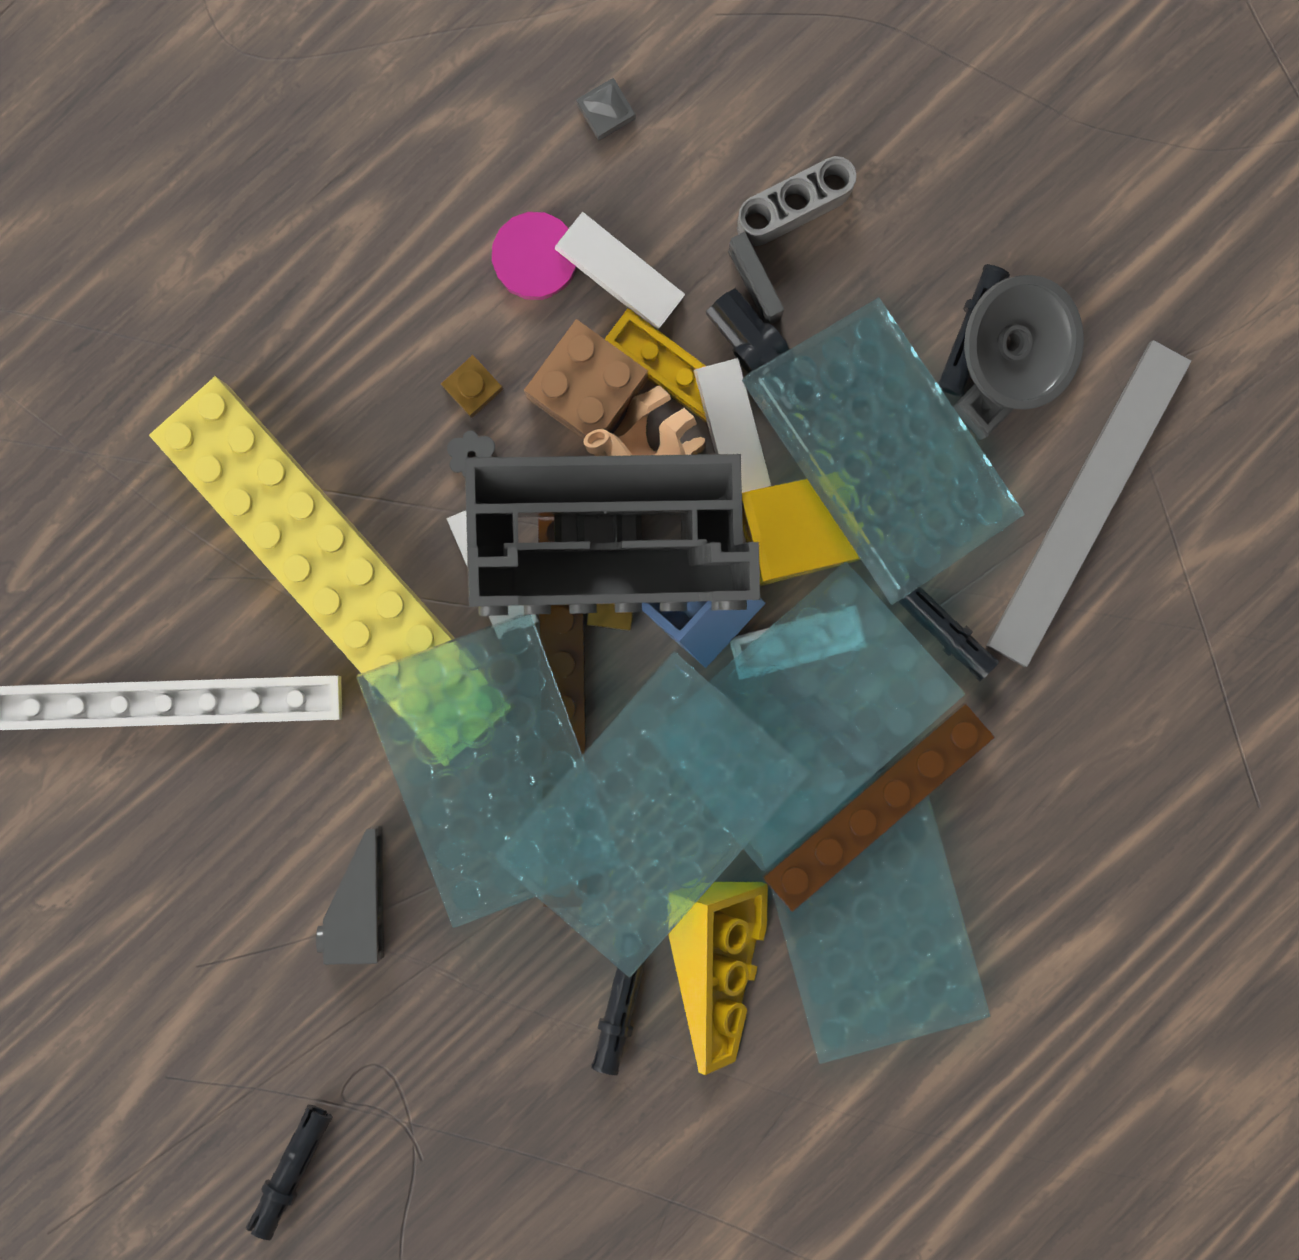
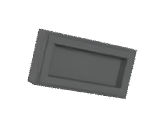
M743 232L732 237L728 253L763 322L772 324L780 320L784 308L746 233Z

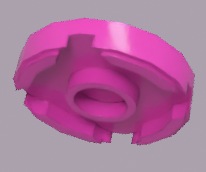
M526 212L512 217L499 229L492 244V263L498 279L510 293L526 300H544L552 297L553 294L558 293L561 289L563 290L571 283L577 267L555 250V246L569 229L560 219L545 212Z

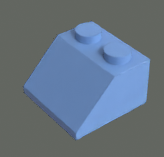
M761 598L760 600H747V610H711V601L687 602V611H660V602L642 603V611L706 668L765 605V602Z

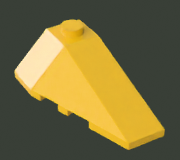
M697 882L669 892L668 935L698 1071L704 1075L736 1062L747 1014V1008L742 1004L748 980H755L758 966L752 965L751 962L756 941H764L767 928L768 884L763 882Z

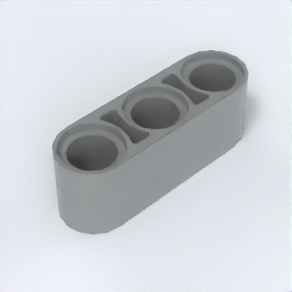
M834 156L750 197L742 204L739 210L737 221L738 235L745 232L752 246L764 245L843 205L850 197L856 183L857 174L855 167L844 157ZM828 175H837L843 179L845 187L840 190H832L827 187L824 178ZM791 194H798L806 200L807 206L800 210L792 209L786 204L785 198ZM754 213L761 214L768 220L769 225L760 230L753 229L746 223V218Z

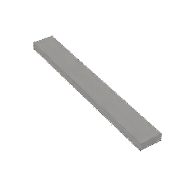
M1154 340L1148 344L986 647L1023 667L1028 666L1187 371L1191 360Z

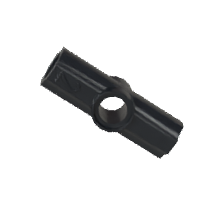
M736 288L726 292L706 310V315L734 348L732 350L733 354L738 358L740 365L754 380L759 379L770 395L775 398L787 414L796 410L817 391V387L791 357L790 348L784 338L770 323L766 322L764 324L752 306Z

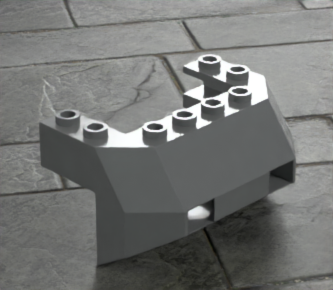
M741 454L465 458L469 607L478 606L479 616L508 615V606L523 605L524 615L551 614V605L569 604L570 614L597 613V604L615 603V612H642V603L660 602V611H687V602L711 601V610H747V600H760L759 542L743 544ZM641 515H680L681 540L642 541ZM554 517L555 542L518 543V518Z

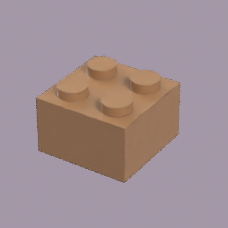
M576 319L526 386L524 392L528 400L584 440L588 433L597 429L611 432L627 410L632 398L638 395L648 381V370Z

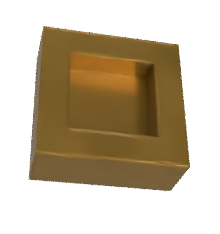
M474 355L469 357L441 383L443 388L471 418L504 390Z

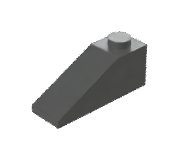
M372 826L366 829L323 918V926L317 927L316 948L318 953H323V965L377 964L384 957L382 826Z

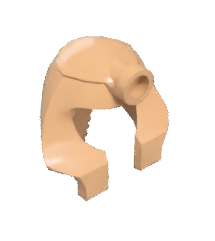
M661 386L633 397L624 419L613 434L604 429H597L588 433L583 441L587 452L594 454V456L698 455V453L705 449L706 443L705 438L698 437L681 444L680 439L684 433L697 424L695 417L683 408L665 419L659 426L660 446L658 450L653 451L650 448L646 436L648 414L671 400L670 395Z

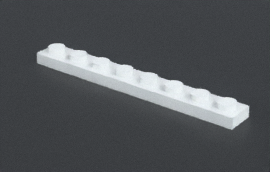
M341 676L0 686V730L342 719Z

